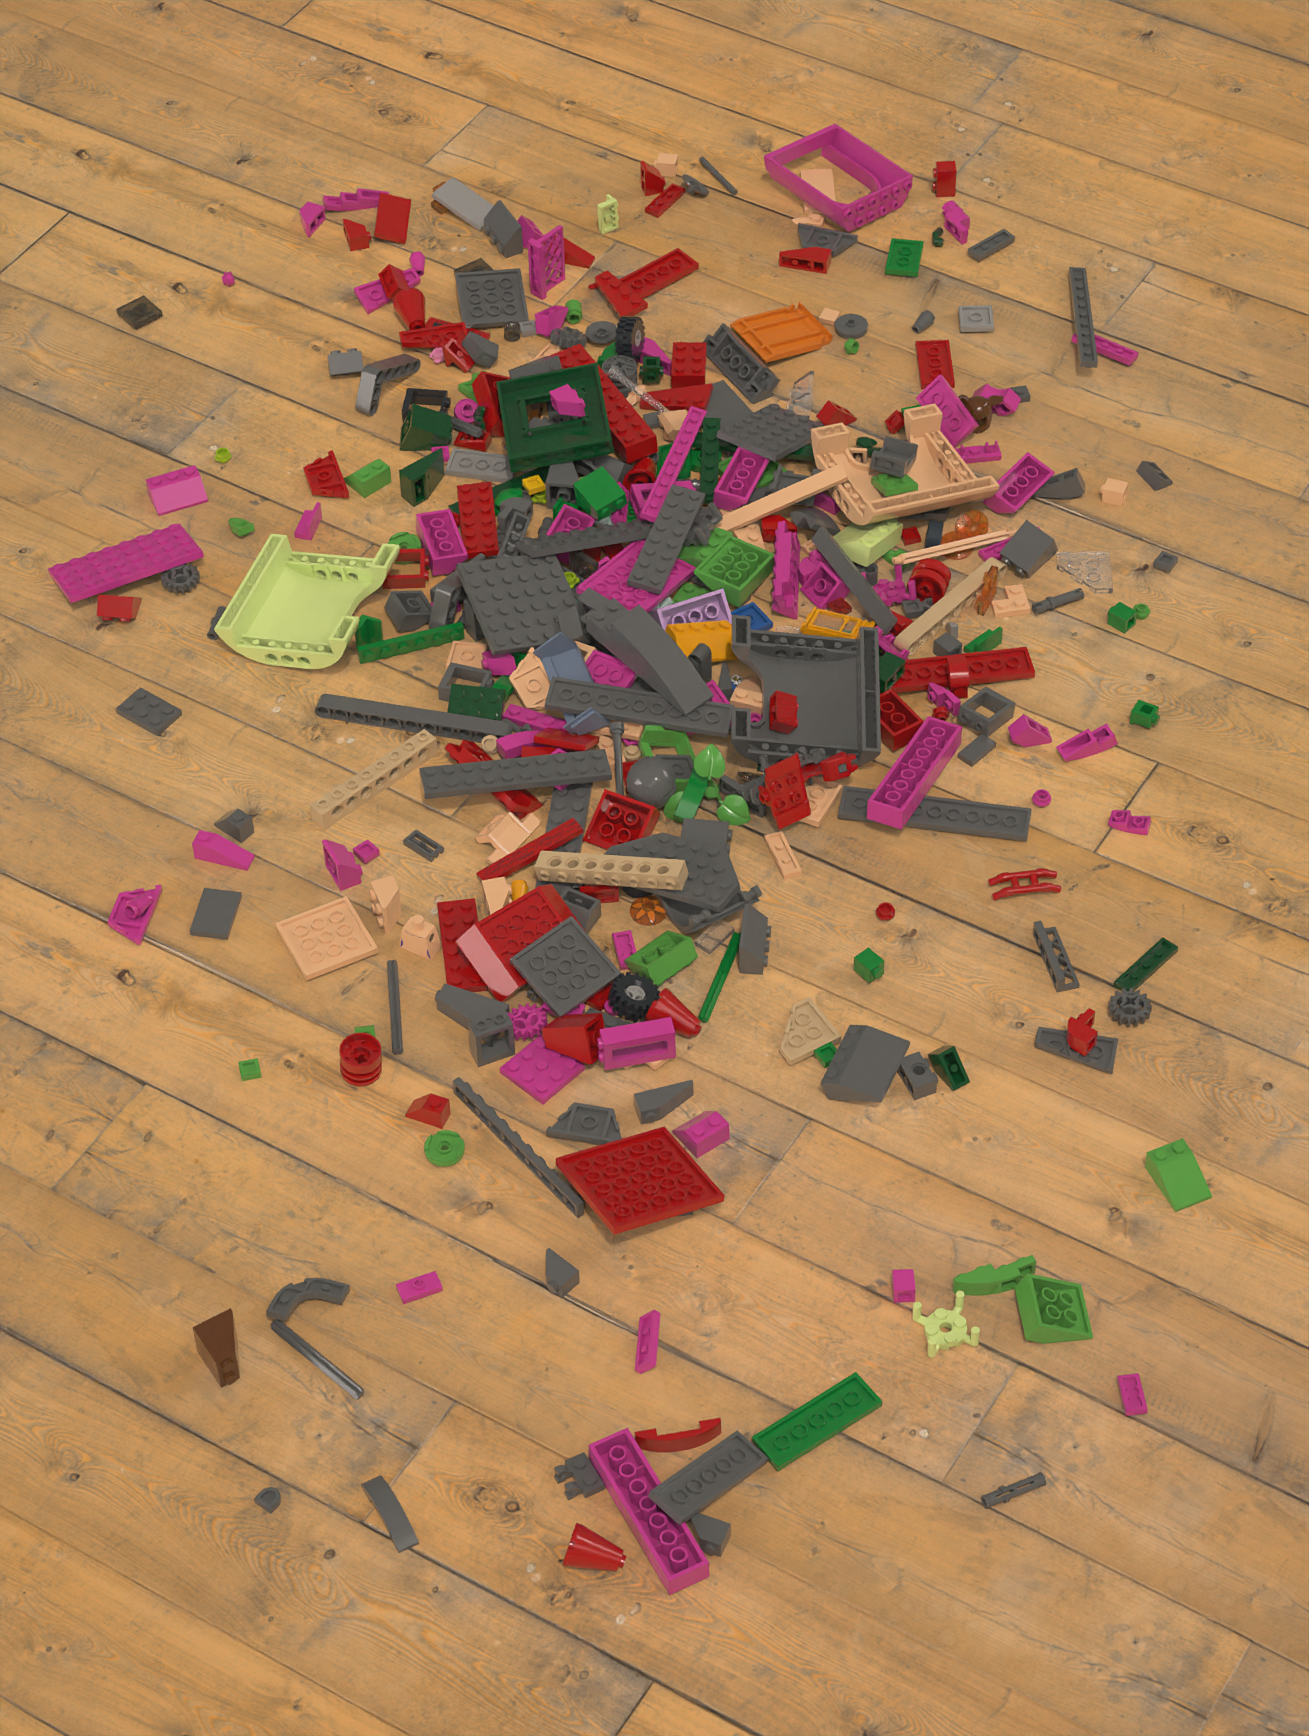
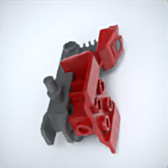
M815 748L810 750L807 755L803 751V757L799 758L797 752L774 765L769 764L767 755H762L759 757L761 761L760 770L764 775L742 784L741 792L745 801L752 800V803L755 805L763 803L770 806L772 816L780 830L811 815L810 803L805 787L807 779L809 784L812 785V777L823 776L824 782H833L849 777L852 772L858 769V765L851 764V761L856 759V755L839 752L831 757L826 756L824 758L820 749Z

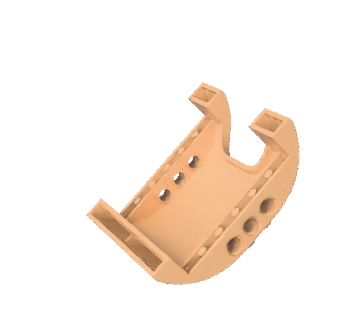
M936 404L904 410L907 441L918 445L916 461L906 473L918 483L917 491L885 496L871 484V477L878 476V474L884 472L870 469L871 463L863 464L857 462L851 456L848 450L850 432L843 422L811 429L812 449L817 469L822 472L841 463L848 480L827 489V491L847 518L857 525H867L987 499L997 493L999 484L992 475L980 478L974 475L940 431L943 413Z

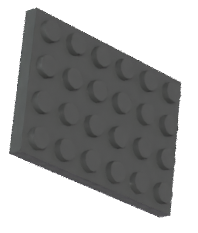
M770 404L718 430L717 437L775 462L811 443V429L823 427V423L814 422L807 416H800L792 410L783 409L778 404Z

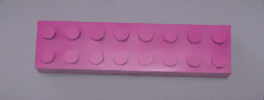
M928 716L869 798L867 819L902 830L961 745L962 726Z
M625 1428L589 1444L590 1462L605 1484L606 1489L668 1594L671 1595L708 1578L709 1562L686 1523L684 1522L679 1525L648 1497L650 1491L661 1484L629 1429Z

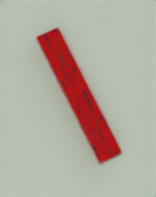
M571 818L476 873L477 878L482 882L483 880L507 877L537 860L541 851H552L584 833L583 828L574 818Z

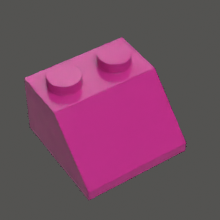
M822 561L800 588L822 610L842 602L851 591L833 567Z
M327 839L322 840L325 866L340 891L361 884L363 871L359 864L356 865L353 853L351 851L348 852L345 845Z
M704 1111L672 1130V1133L696 1158L701 1157L730 1139L729 1123L717 1111Z

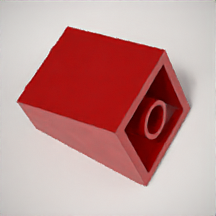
M602 1013L570 1014L555 1018L542 1028V1037L545 1040L546 1048L586 1064H593L598 1060V1051H600L597 1044V1038H600V1029H605Z

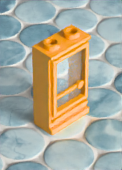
M814 607L811 613L807 614L806 621L802 622L800 632L806 635L856 639L860 627L875 628L876 623L873 620L867 622V620L863 621L860 618L822 609L817 610V607Z

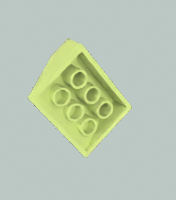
M896 519L867 525H857L852 522L833 536V538L851 561L868 567L900 543L903 524Z

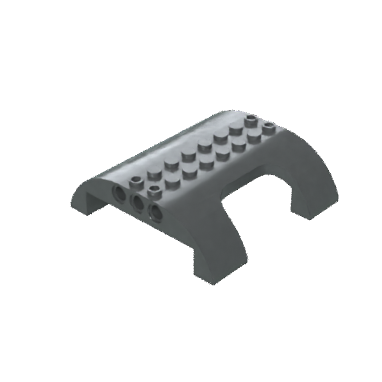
M732 615L731 648L737 658L758 675L762 684V719L759 722H751V709L736 707L731 709V742L740 754L761 764L759 757L767 755L769 764L774 765L797 752L799 758L803 757V751L807 755L810 750L818 748L823 753L824 758L826 756L831 757L839 752L855 754L856 759L852 760L851 764L854 763L858 767L880 755L878 628L860 627L856 639L752 630L751 616ZM776 690L797 696L799 708L796 718L799 719L797 728L790 734H783V732L780 733L769 728L770 696Z

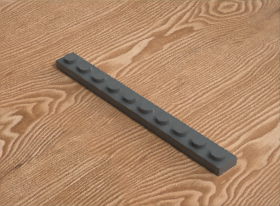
M1069 267L1080 367L1097 368L1098 359L1086 268Z
M460 1077L453 1080L454 1094L577 1218L583 1216L585 1204L583 1198L579 1194L576 1195L566 1181L563 1182L559 1178L558 1173L554 1169H550L541 1156L538 1157L529 1144H525L522 1141L518 1132L513 1131L506 1120L501 1119L494 1108L489 1107L484 1102L482 1096L472 1090L468 1082H464Z

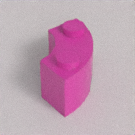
M987 383L975 390L973 396H983L987 399L993 395L1003 396L1004 398L1001 403L992 406V413H997V416L1014 413L1021 401V398L1011 388L996 389Z

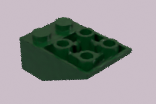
M442 448L399 470L401 497L413 507L428 500L445 476Z

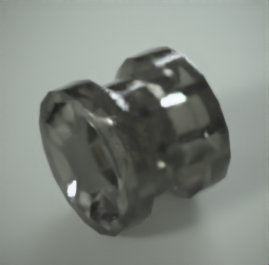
M508 321L505 323L504 338L507 341L516 342L520 339V324L518 322Z

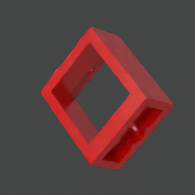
M425 548L400 549L395 562L420 561V574L390 575L389 571L382 584L383 589L426 588V581H429V570H426V566H429V555H425Z

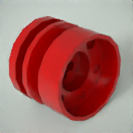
M354 1033L347 1036L342 1041L339 1050L340 1073L343 1079L354 1086L373 1084L382 1073L381 1045L379 1040L367 1033Z

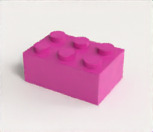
M564 504L546 535H554L556 532L568 533L573 529L585 530L586 527H594L596 519ZM581 550L558 553L556 557L559 561L572 566Z

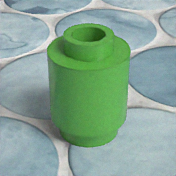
M569 300L565 304V307H568L566 319L572 324L579 323L582 319V305L578 300Z

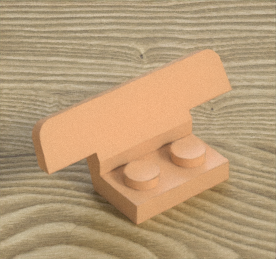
M511 812L496 814L477 834L475 839L478 843H491L496 848L485 859L488 863L492 864L517 850L535 831L540 822L532 813H528L521 822Z

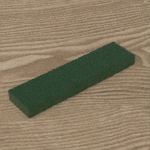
M1162 937L1114 981V986L1121 991L1122 988L1126 991L1133 988L1134 992L1178 952V946Z

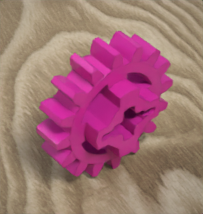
M529 1003L525 1007H522L520 1004L518 1009L512 1008V1013H507L513 1023L516 1040L520 1037L523 1038V1041L527 1037L534 1039L533 1035L540 1036V1031L548 1024L546 1012L543 1011V1007L537 1008V1004H534L532 1007L529 1006Z

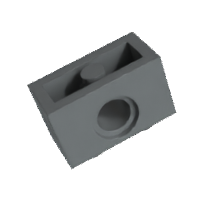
M920 1052L905 1056L897 1073L914 1101L936 1093L938 1077L935 1072L932 1073L928 1060L923 1058Z

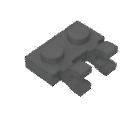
M585 1452L565 1460V1465L554 1467L557 1473L554 1475V1478L558 1484L570 1477L574 1480L565 1483L566 1491H564V1494L568 1500L575 1498L579 1494H583L587 1498L605 1490V1484Z

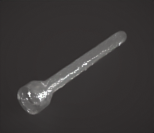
M615 364L606 373L609 378L618 379L661 413L670 411L622 375L619 367Z

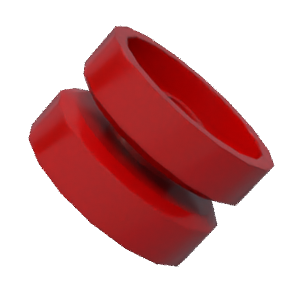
M925 558L915 564L908 581H915L916 596L920 602L927 598H932V604H935L944 597L951 580V572L941 561Z

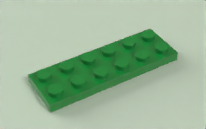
M855 1372L752 1436V1442L769 1458L768 1461L773 1467L780 1471L880 1408L882 1400Z

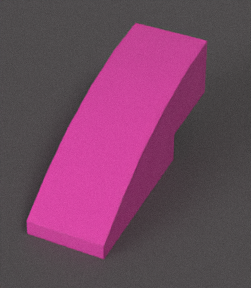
M1106 723L1092 732L1088 728L1056 746L1065 761H1071L1108 750L1117 745L1118 742Z
M538 730L517 732L496 739L497 751L504 759L521 757L522 746H551L534 742V735L541 732Z

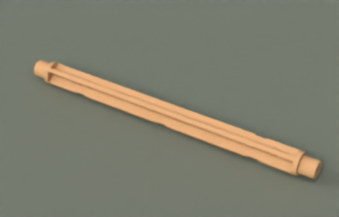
M1005 529L900 554L892 558V563L894 565H903L925 558H933L1000 542L1013 537L1017 530Z

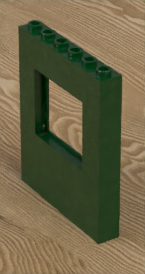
M597 362L496 382L511 473L614 453ZM568 384L572 390H576L578 397L584 400L586 408H584L585 416L582 419L529 429L526 405L550 401V391Z

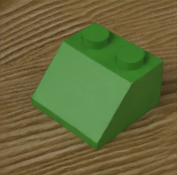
M377 459L346 476L344 481L362 497L366 498L391 483L390 466L381 459Z

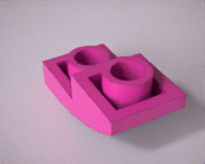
M932 682L929 683L927 692L929 701L933 702L936 707H946L947 711L953 716L959 715L961 701L944 687Z
M1112 810L1108 825L1127 833L1148 835L1152 821L1150 816H1132L1131 810Z

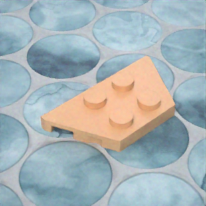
M532 647L526 657L519 663L517 669L513 671L509 681L525 708L547 710L545 709V701L550 681L540 658L532 653L534 651Z

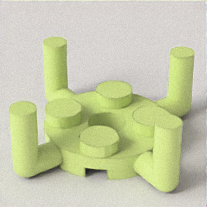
M963 1291L956 1292L955 1306L952 1311L938 1308L928 1318L921 1315L922 1304L920 1302L913 1304L912 1318L915 1322L924 1325V1333L928 1341L927 1355L930 1358L935 1357L939 1349L949 1350V1347H959L963 1342L974 1347L979 1344L980 1329L974 1326L971 1329V1336L967 1335L966 1319L960 1315L964 1307ZM942 1327H948L951 1329V1331L944 1333L940 1329Z

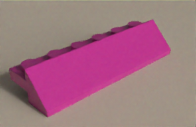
M781 521L778 522V529L775 530L772 610L792 619H798L801 544L797 533L789 532L786 522Z

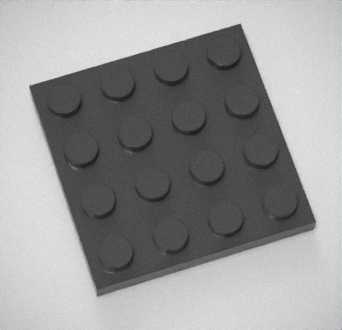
M520 268L455 273L461 320L465 322L466 328L518 325L519 322L529 321Z
M572 916L510 958V963L557 1017L570 1013L612 983L621 974Z

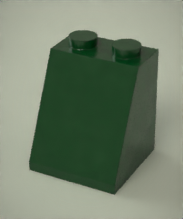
M412 404L401 426L399 450L432 451L431 447L449 445L452 440L450 433L453 427L451 415Z

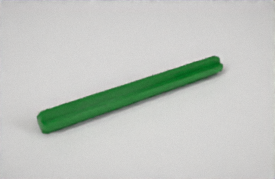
M734 932L698 1014V1019L703 1023H707L738 952L741 933Z

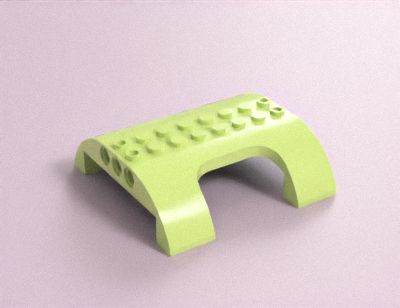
M271 534L215 626V632L236 652L256 662L303 669H319L331 666L342 657L359 626L360 619L359 617L352 616L353 612L363 599L383 584L399 555L400 546L383 543L375 558L295 552L291 549L287 535Z

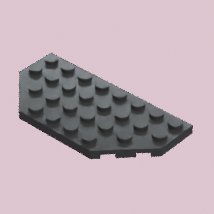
M662 832L611 846L604 853V855L685 860L689 874L682 890L632 888L716 912H721L741 889L727 850Z

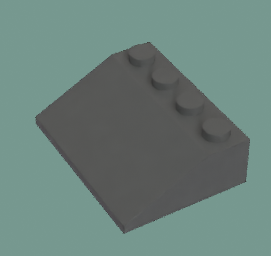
M849 1025L821 1081L828 1100L882 1102L910 1046V1041L868 1025Z

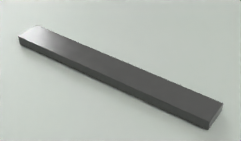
M820 526L812 537V542L875 623L883 630V633L888 634L898 619L828 530Z

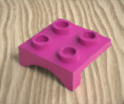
M876 626L875 628H878L879 649L884 650L885 653L888 651L904 660H909L907 658L910 653L908 650L903 649L900 652L893 645L896 637L891 633L882 636L883 630Z

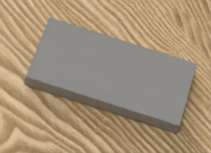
M454 177L432 193L433 199L481 232L483 230L484 218L493 207L491 203Z
M453 448L445 469L446 476L501 483L513 479L516 475V472L511 473L508 455Z

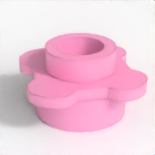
M435 348L429 355L436 364L442 363L445 360L442 348Z

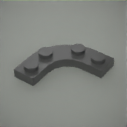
M306 1278L301 1283L294 1285L290 1283L275 1295L266 1310V1317L286 1322L293 1309L300 1302L308 1299H322L342 1305L350 1292V1285L325 1278Z

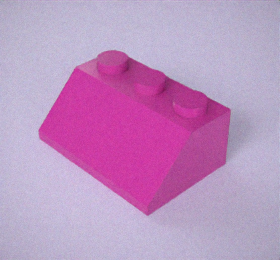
M195 465L145 479L148 496L158 516L208 502L201 476Z

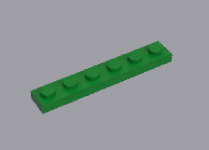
M457 622L358 646L359 663L364 664L465 639L464 626L462 622Z

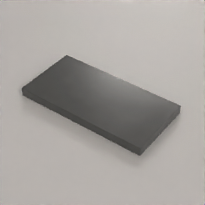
M724 380L713 383V391L706 409L707 414L705 418H721L720 429L753 413ZM724 451L728 457L735 454V452Z

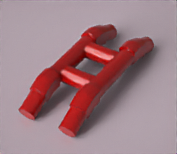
M1045 868L1012 873L1004 872L988 879L990 886L1011 880L1012 886L992 893L995 901L1016 894L1061 892L1060 885L1048 882L1039 884L1038 878L1056 879L1057 877L1056 871ZM1030 878L1031 885L1020 886L1018 879Z

